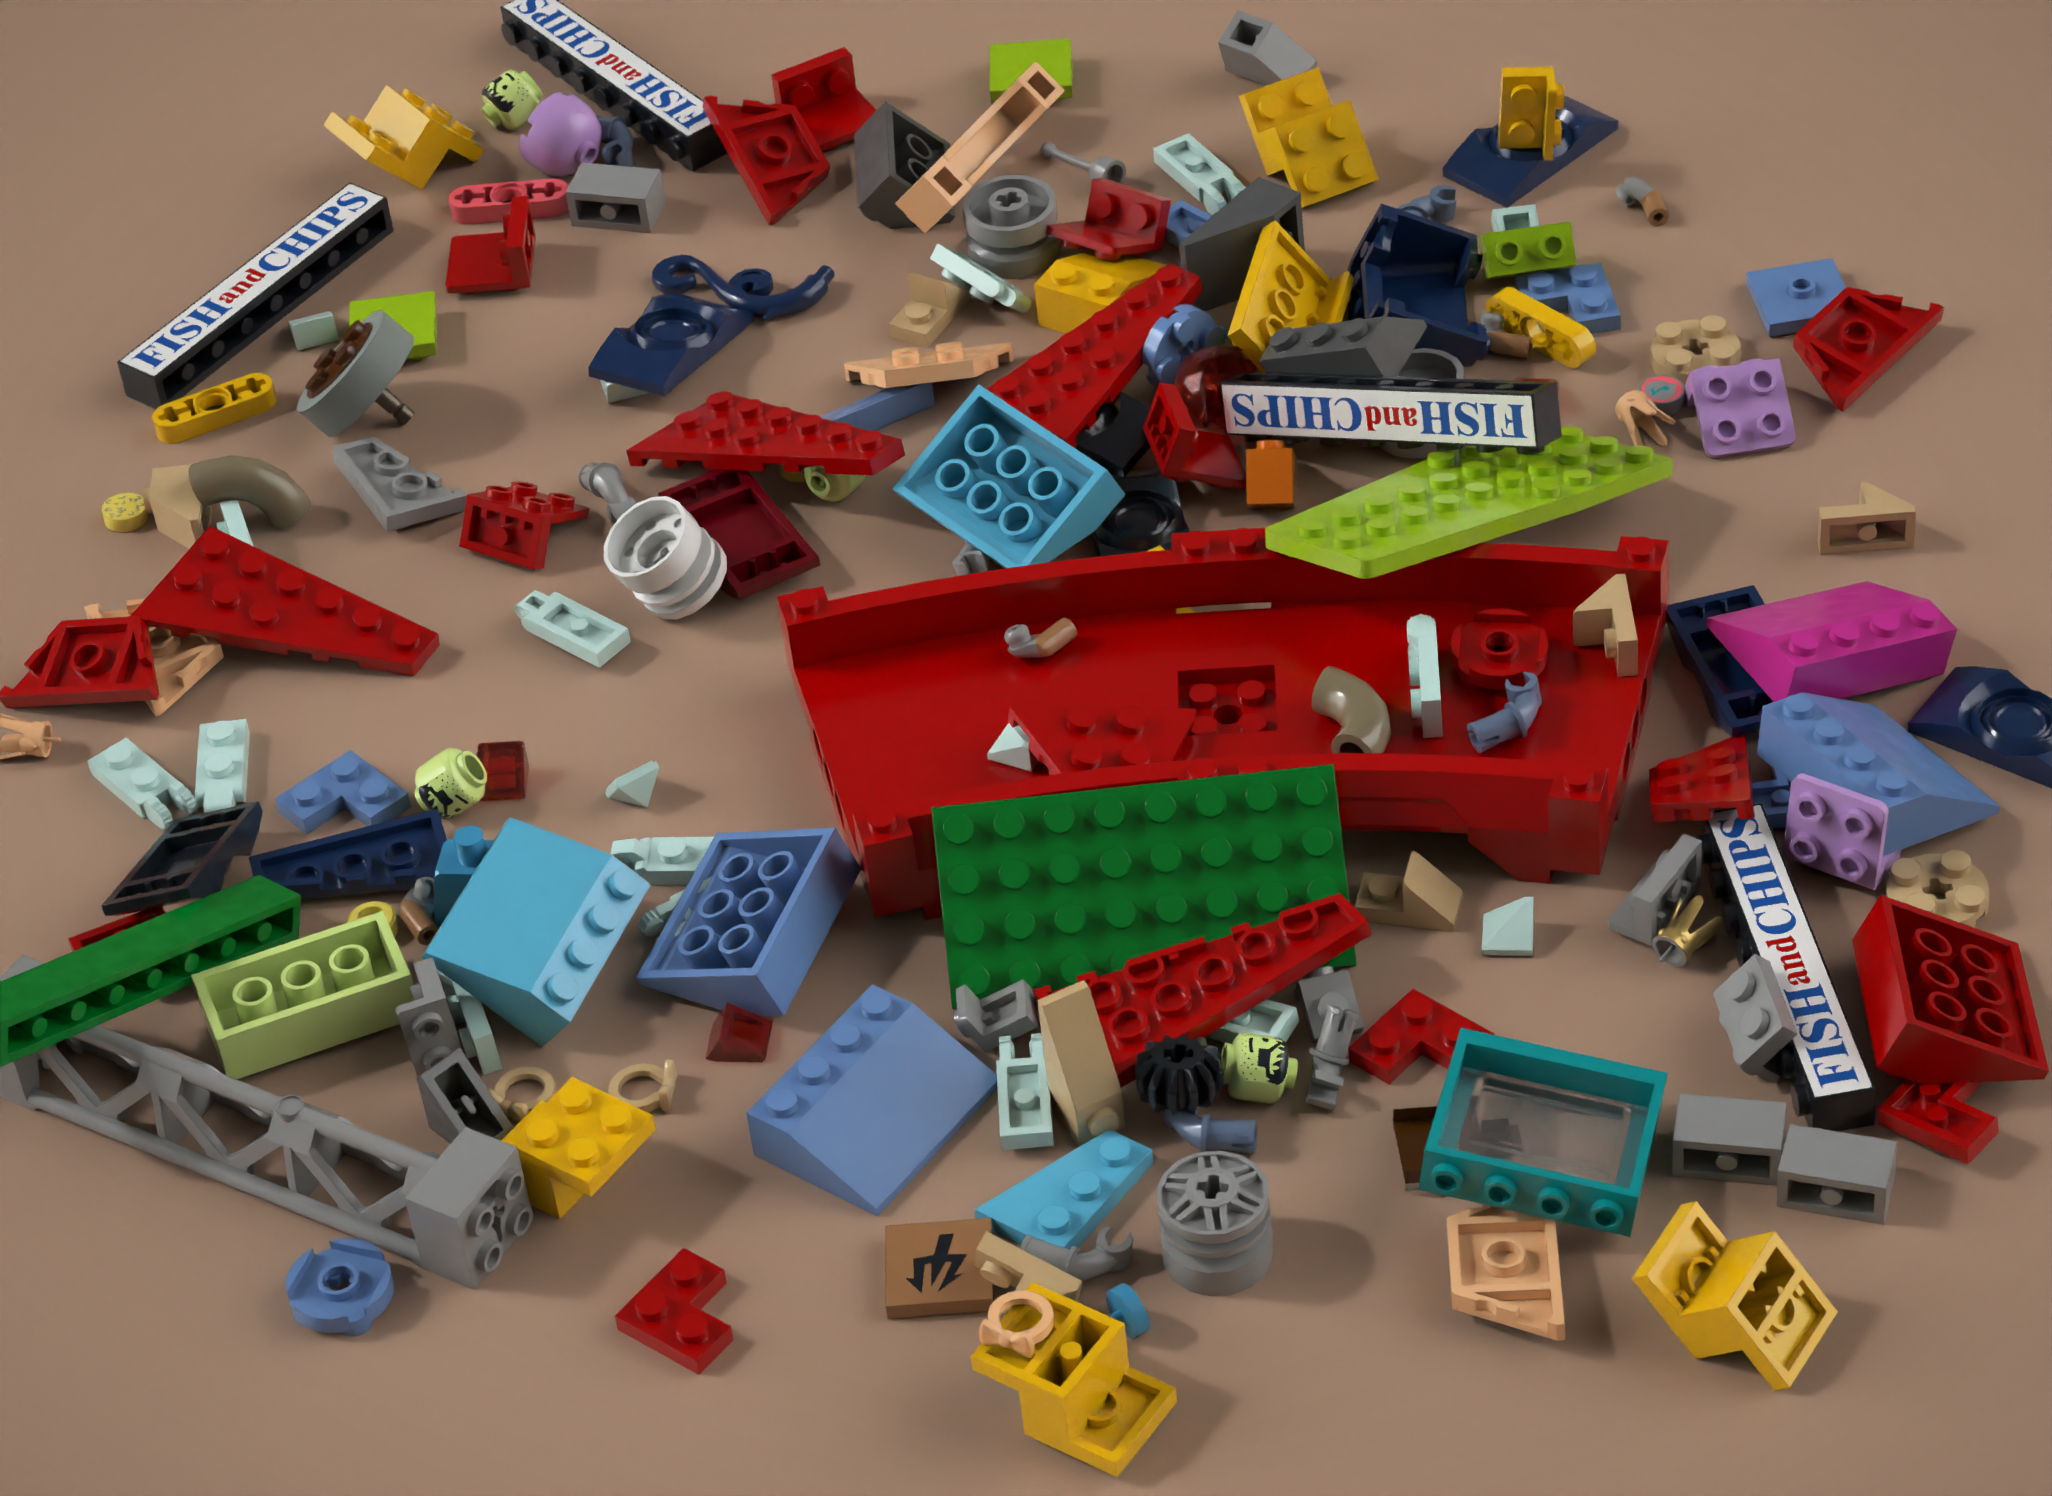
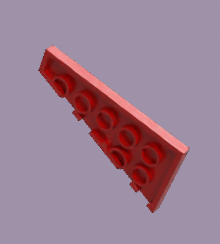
M1171 263L1160 268L1154 275L1135 288L1125 292L1123 296L1103 310L1094 313L1084 323L1062 335L1059 340L1037 355L1030 357L1027 362L1005 377L998 379L987 390L1075 448L1077 446L1076 436L1082 429L1090 430L1095 424L1098 409L1103 404L1113 402L1144 364L1142 362L1143 348L1153 325L1162 316L1169 319L1173 314L1179 312L1173 308L1183 304L1192 305L1203 292L1200 276Z
M728 391L710 395L704 404L692 411L677 415L674 418V422L626 450L630 466L644 467L650 459L662 460L665 468H679L683 463L702 461L704 469L765 471L768 468L767 464H783L785 472L800 473L806 467L818 465L824 466L825 474L871 476L905 456L902 439L881 434L879 431H869L854 427L848 423L820 418L818 415H808L793 411L788 407H778L763 403L758 399L740 397Z
M211 526L206 529L131 614V616H140L148 628L151 626L171 630L172 636L189 638L192 633L216 637L218 644L288 655L290 650L311 653L313 660L330 662L332 657L357 661L361 668L415 676L440 646L438 633Z
M1341 893L1281 911L1278 920L1251 928L1249 922L1231 927L1232 935L1206 943L1204 936L1129 959L1124 969L1097 977L1095 971L1076 976L1078 982L1084 980L1089 986L1120 1087L1122 1088L1135 1080L1137 1054L1145 1051L1146 1042H1161L1163 1035L1179 1038L1183 1033H1186L1188 1039L1191 1040L1209 1035L1372 935L1368 920ZM1050 985L1032 990L1038 1005L1037 1000L1064 988L1051 991Z

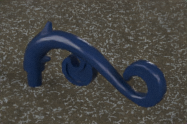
M675 255L662 260L655 266L652 271V283L658 291L664 294L683 293L696 286L695 274L691 273L684 277H674L673 275L681 271H696L721 301L731 307L753 312V315L763 317L764 321H768L775 317L793 315L814 306L828 292V284L834 278L835 273L831 267L822 265L815 274L808 275L797 287L788 289V291L781 294L769 295L774 289L771 273L765 269H745L734 275L727 283L704 262L690 255ZM752 291L753 295L748 294L746 292Z

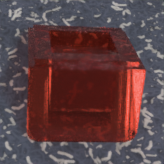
M504 741L478 744L477 757L482 762L487 773L485 793L480 801L526 798L529 762L524 742Z
M726 1003L712 1025L706 1059L715 1062H763L767 1055L773 1021Z

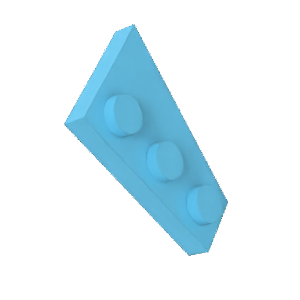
M1108 1129L976 1208V1219L991 1218L993 1232L1020 1245L1029 1234L1045 1242L1067 1249L1073 1246L1079 1247L1153 1165L1152 1149Z

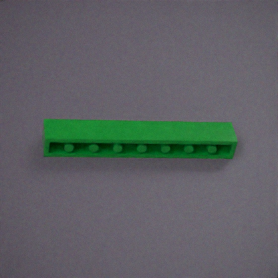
M257 875L0 981V1067L193 984L191 977L193 974L299 939L301 895L261 875Z

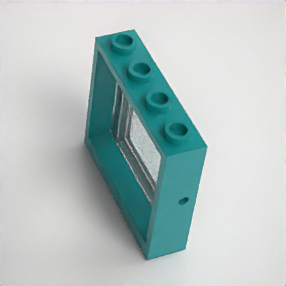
M1460 1028L1424 1150L1418 1190L1631 1237L1661 1112L1668 1073Z

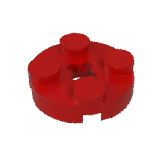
M1507 608L1482 610L1474 614L1473 622L1466 624L1463 628L1461 622L1455 627L1451 636V662L1454 669L1459 673L1460 683L1467 688L1506 690V679L1513 686L1524 687L1525 679L1523 672H1530L1538 676L1547 665L1548 636L1546 630L1541 625L1539 630L1530 623V616L1521 611ZM1495 646H1505V651L1495 652Z

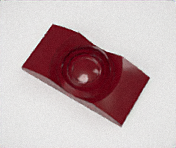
M713 470L658 493L659 497L668 496L680 502L695 518L698 525L704 528L710 537L715 539L727 556V571L720 589L733 598L739 600L820 566L819 556L748 471Z

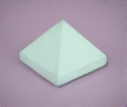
M650 761L616 778L606 788L605 794L607 798L648 808L659 765L656 761Z

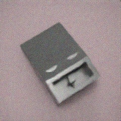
M1258 177L1180 243L1182 269L1200 276L1203 292L1194 301L1192 306L1208 311L1239 300L1261 230L1264 226L1275 220L1305 251L1300 192Z

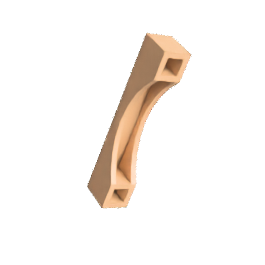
M1035 61L895 204L906 214L909 220L926 234L1065 90Z

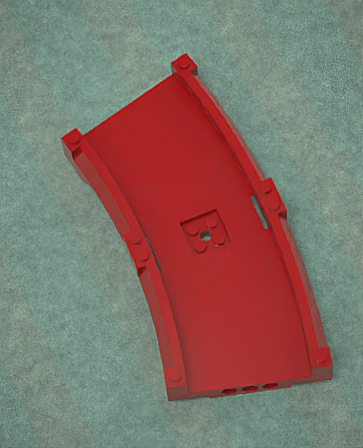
M1238 528L1234 530L1171 533L1172 550L1080 558L997 569L924 581L828 601L823 586L801 589L794 593L777 596L788 668L809 726L811 742L846 844L860 865V876L875 918L921 907L925 921L942 917L931 807L1334 764L1341 830L1468 834V842L1518 881L1550 884L1554 870L1600 875L1613 823L1619 819L1652 693V675L1666 625V611L1669 605V540L1650 539L1643 536H1621L1617 551L1524 544L1479 543L1370 579H1362L1267 549L1265 528ZM1616 574L1626 575L1637 633L1638 675L1618 677L1615 657L1606 658L1604 644L1579 647L1573 644L1574 610ZM1271 602V608L1181 614H1177L1176 609ZM1493 608L1518 610L1529 615L1530 623L1539 630L1541 625L1546 630L1548 636V662L1544 671L1537 676L1542 704L1538 708L1537 716L1532 725L1527 729V737L1523 739L1515 737L1497 744L1485 752L1478 753L1469 739L1468 733L1470 732L1467 730V724L1482 718L1484 719L1503 710L1504 705L1508 703L1506 690L1470 689L1460 683L1459 673L1454 669L1451 662V636L1457 625L1462 622L1463 628L1466 624L1474 621L1475 613ZM1420 614L1431 616L1436 622L1443 737L1423 738L1422 718L1412 719L1410 689H1420V685L1410 686L1407 620ZM1061 618H1067L1077 629L1076 638L1050 657L1016 658L1008 652L1009 645L1004 639L1006 630L1017 624L1026 625L1030 635L1041 634ZM1495 646L1494 651L1504 652L1505 646ZM1333 666L1367 682L1385 702L1389 713L1391 736L1384 753H1332V740L1340 732L1342 726L1339 722L1316 713L1312 709L1314 687L1318 677L1325 668ZM1010 703L1196 708L1197 714L1191 733L1188 732L1176 761L1049 775L1047 766L1038 761L1031 772L989 760L987 757V753L1009 723L1007 715Z

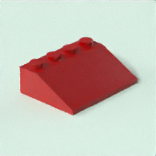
M1880 895L1852 939L1877 1069L1883 1070L1891 1077L1897 1079L1906 1078L1923 1085L1936 1083L1953 1084L1955 1081L1970 1080V1083L2045 1079L2049 1069L2018 943Z

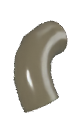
M230 455L204 460L189 467L191 487L199 502L205 507L233 499L246 501L259 507L276 528H284L297 523L305 517L311 508V501L306 493L285 471L260 459Z
M1328 666L1318 677L1314 687L1312 709L1316 713L1339 722L1342 726L1340 732L1332 740V753H1384L1391 736L1389 713L1385 702L1367 682L1336 667Z

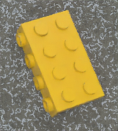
M1275 220L1264 226L1261 230L1227 336L1232 340L1235 348L1244 353L1260 372H1266L1259 359L1268 347L1270 338L1278 330L1287 327L1315 326L1319 323L1343 322L1347 304L1351 299V290L1355 278L1349 271H1346L1330 279Z

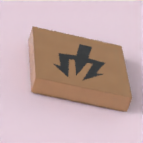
M991 1218L886 1225L885 1308L887 1319L988 1311L990 1305L994 1302V1284L980 1274V1268L974 1266L976 1248L985 1232L988 1231L993 1234Z

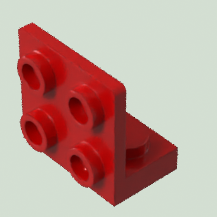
M845 47L771 74L775 103L795 105L822 152L829 151L835 146L853 140L857 130L877 111L857 90L852 54Z
M1104 178L1092 179L1085 220L1048 225L1046 234L1060 238V245L1067 248L1085 249L1087 247L1094 249L1095 256L1105 260L1118 261L1121 255L1144 257L1145 252L1162 250L1171 199Z
M528 196L511 197L510 214L503 215L504 232L460 235L451 238L445 284L448 294H473L480 291H514L520 288H531L536 233Z
M1160 382L1143 430L1162 475L1177 482H1187L1188 480L1205 482L1218 489L1226 490L1230 487L1246 489V472L1230 437L1197 430L1177 385Z
M513 481L511 482V487L490 485L486 487V491L467 494L459 547L532 570L544 568L551 524L587 518L590 508L576 504L575 497L568 494L553 492L546 495L537 492L538 486L528 482Z

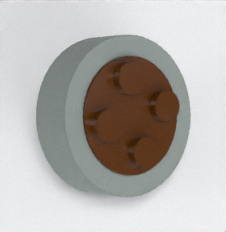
M379 310L362 322L359 320L355 321L344 333L342 341L335 349L329 347L320 355L314 364V368L317 371L307 382L305 390L299 399L297 411L328 437H334L347 429L374 401L389 414H393V417L403 425L415 413L405 403H401V400L386 388L407 359L414 343V337L383 310Z

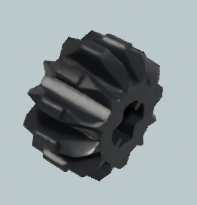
M1183 1033L1179 1038L1163 1035L1161 1042H1146L1145 1051L1137 1054V1063H1135L1137 1091L1140 1094V1101L1150 1103L1153 1112L1167 1109L1170 1110L1172 1116H1175L1179 1111H1187L1195 1115L1197 1107H1212L1214 1097L1221 1094V1086L1224 1083L1221 1058L1218 1054V1048L1207 1045L1205 1037L1191 1040L1188 1039L1186 1033Z

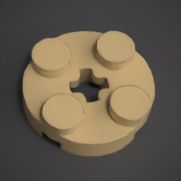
M1708 315L1702 319L1662 322L1656 327V336L1651 342V367L1656 375L1675 377L1684 386L1690 371H1695L1705 366L1715 365L1723 367L1741 363L1740 340L1731 329L1726 327V320L1717 315Z
M1949 850L1943 854L1932 853L1912 858L1897 859L1891 866V875L1886 883V897L1976 928L1977 919L1983 914L1985 916L1988 911L1989 884L1980 869L1971 864V857L1967 853L1960 850ZM1930 893H1942L1945 894V898L1936 899V897Z

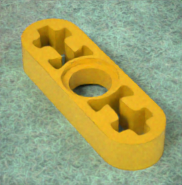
M1505 287L1486 302L1487 312L1503 315L1504 323L1502 329L1507 333L1533 337L1532 348L1569 368L1579 367L1596 353L1594 337L1585 326L1515 288ZM1537 322L1542 326L1544 332L1539 328Z
M251 373L161 405L152 414L157 438L164 443H180L270 410L277 402L272 378L263 373ZM214 406H223L216 410L206 411Z

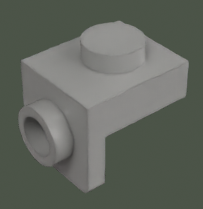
M1331 966L1320 967L1303 976V980L1298 981L1294 994L1296 1002H1301L1312 1044L1318 1042L1328 1004L1340 1006L1343 1012L1347 1008L1360 1014L1348 969L1334 972ZM1361 1014L1356 1021L1353 1034L1361 1033L1364 1029Z
M1022 979L980 1000L967 985H963L956 989L957 1009L954 1010L955 1023L963 1036L966 1038L972 1037L985 1052L999 1046V1037L1011 1036L1012 1040L1038 1027L1033 989Z

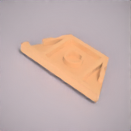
M948 342L936 345V352L919 354L917 347L900 348L892 351V357L845 362L844 369L846 381L850 382L861 379V384L891 388L974 378L984 374L986 371L998 368V363L1012 362L1014 359L1011 342L962 348V342Z
M145 598L127 600V609L101 612L99 603L90 604L84 608L88 619L131 616ZM149 626L159 697L158 700H147L145 702L155 717L163 714L224 657L221 644H218L216 637L191 633L189 638L172 636L171 630Z
M1483 1205L1476 1209L1469 1208L1446 1217L1452 1309L1556 1341L1565 1340V1319L1555 1220L1489 1205Z

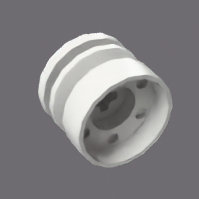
M668 496L651 497L636 503L619 517L610 529L604 544V561L610 572L626 588L632 590L635 597L644 603L645 607L653 615L663 620L680 619L702 608L719 590L727 571V556L718 542L711 538L704 528L698 525L695 518L680 502Z

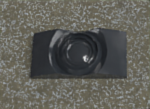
M1120 392L1113 402L1103 404L1096 412L1097 421L1090 430L1082 429L1076 436L1077 446L1075 449L1107 469L1111 475L1125 477L1150 448L1143 427L1151 406Z
M1158 465L1133 468L1125 477L1111 475L1123 490L1125 496L1097 530L1092 532L1098 557L1146 552L1159 545L1164 550H1172L1171 533L1190 532L1182 512L1176 481L1162 475Z
M259 801L175 819L101 905L105 916H119L201 899L220 891L224 875L228 872L233 857L251 856L263 813Z

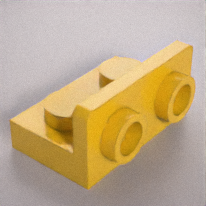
M1554 66L1502 67L1498 127L1499 149L1542 148L1544 161H1553L1554 145H1561L1562 141L1561 119H1555L1556 109L1564 108L1563 83H1556Z

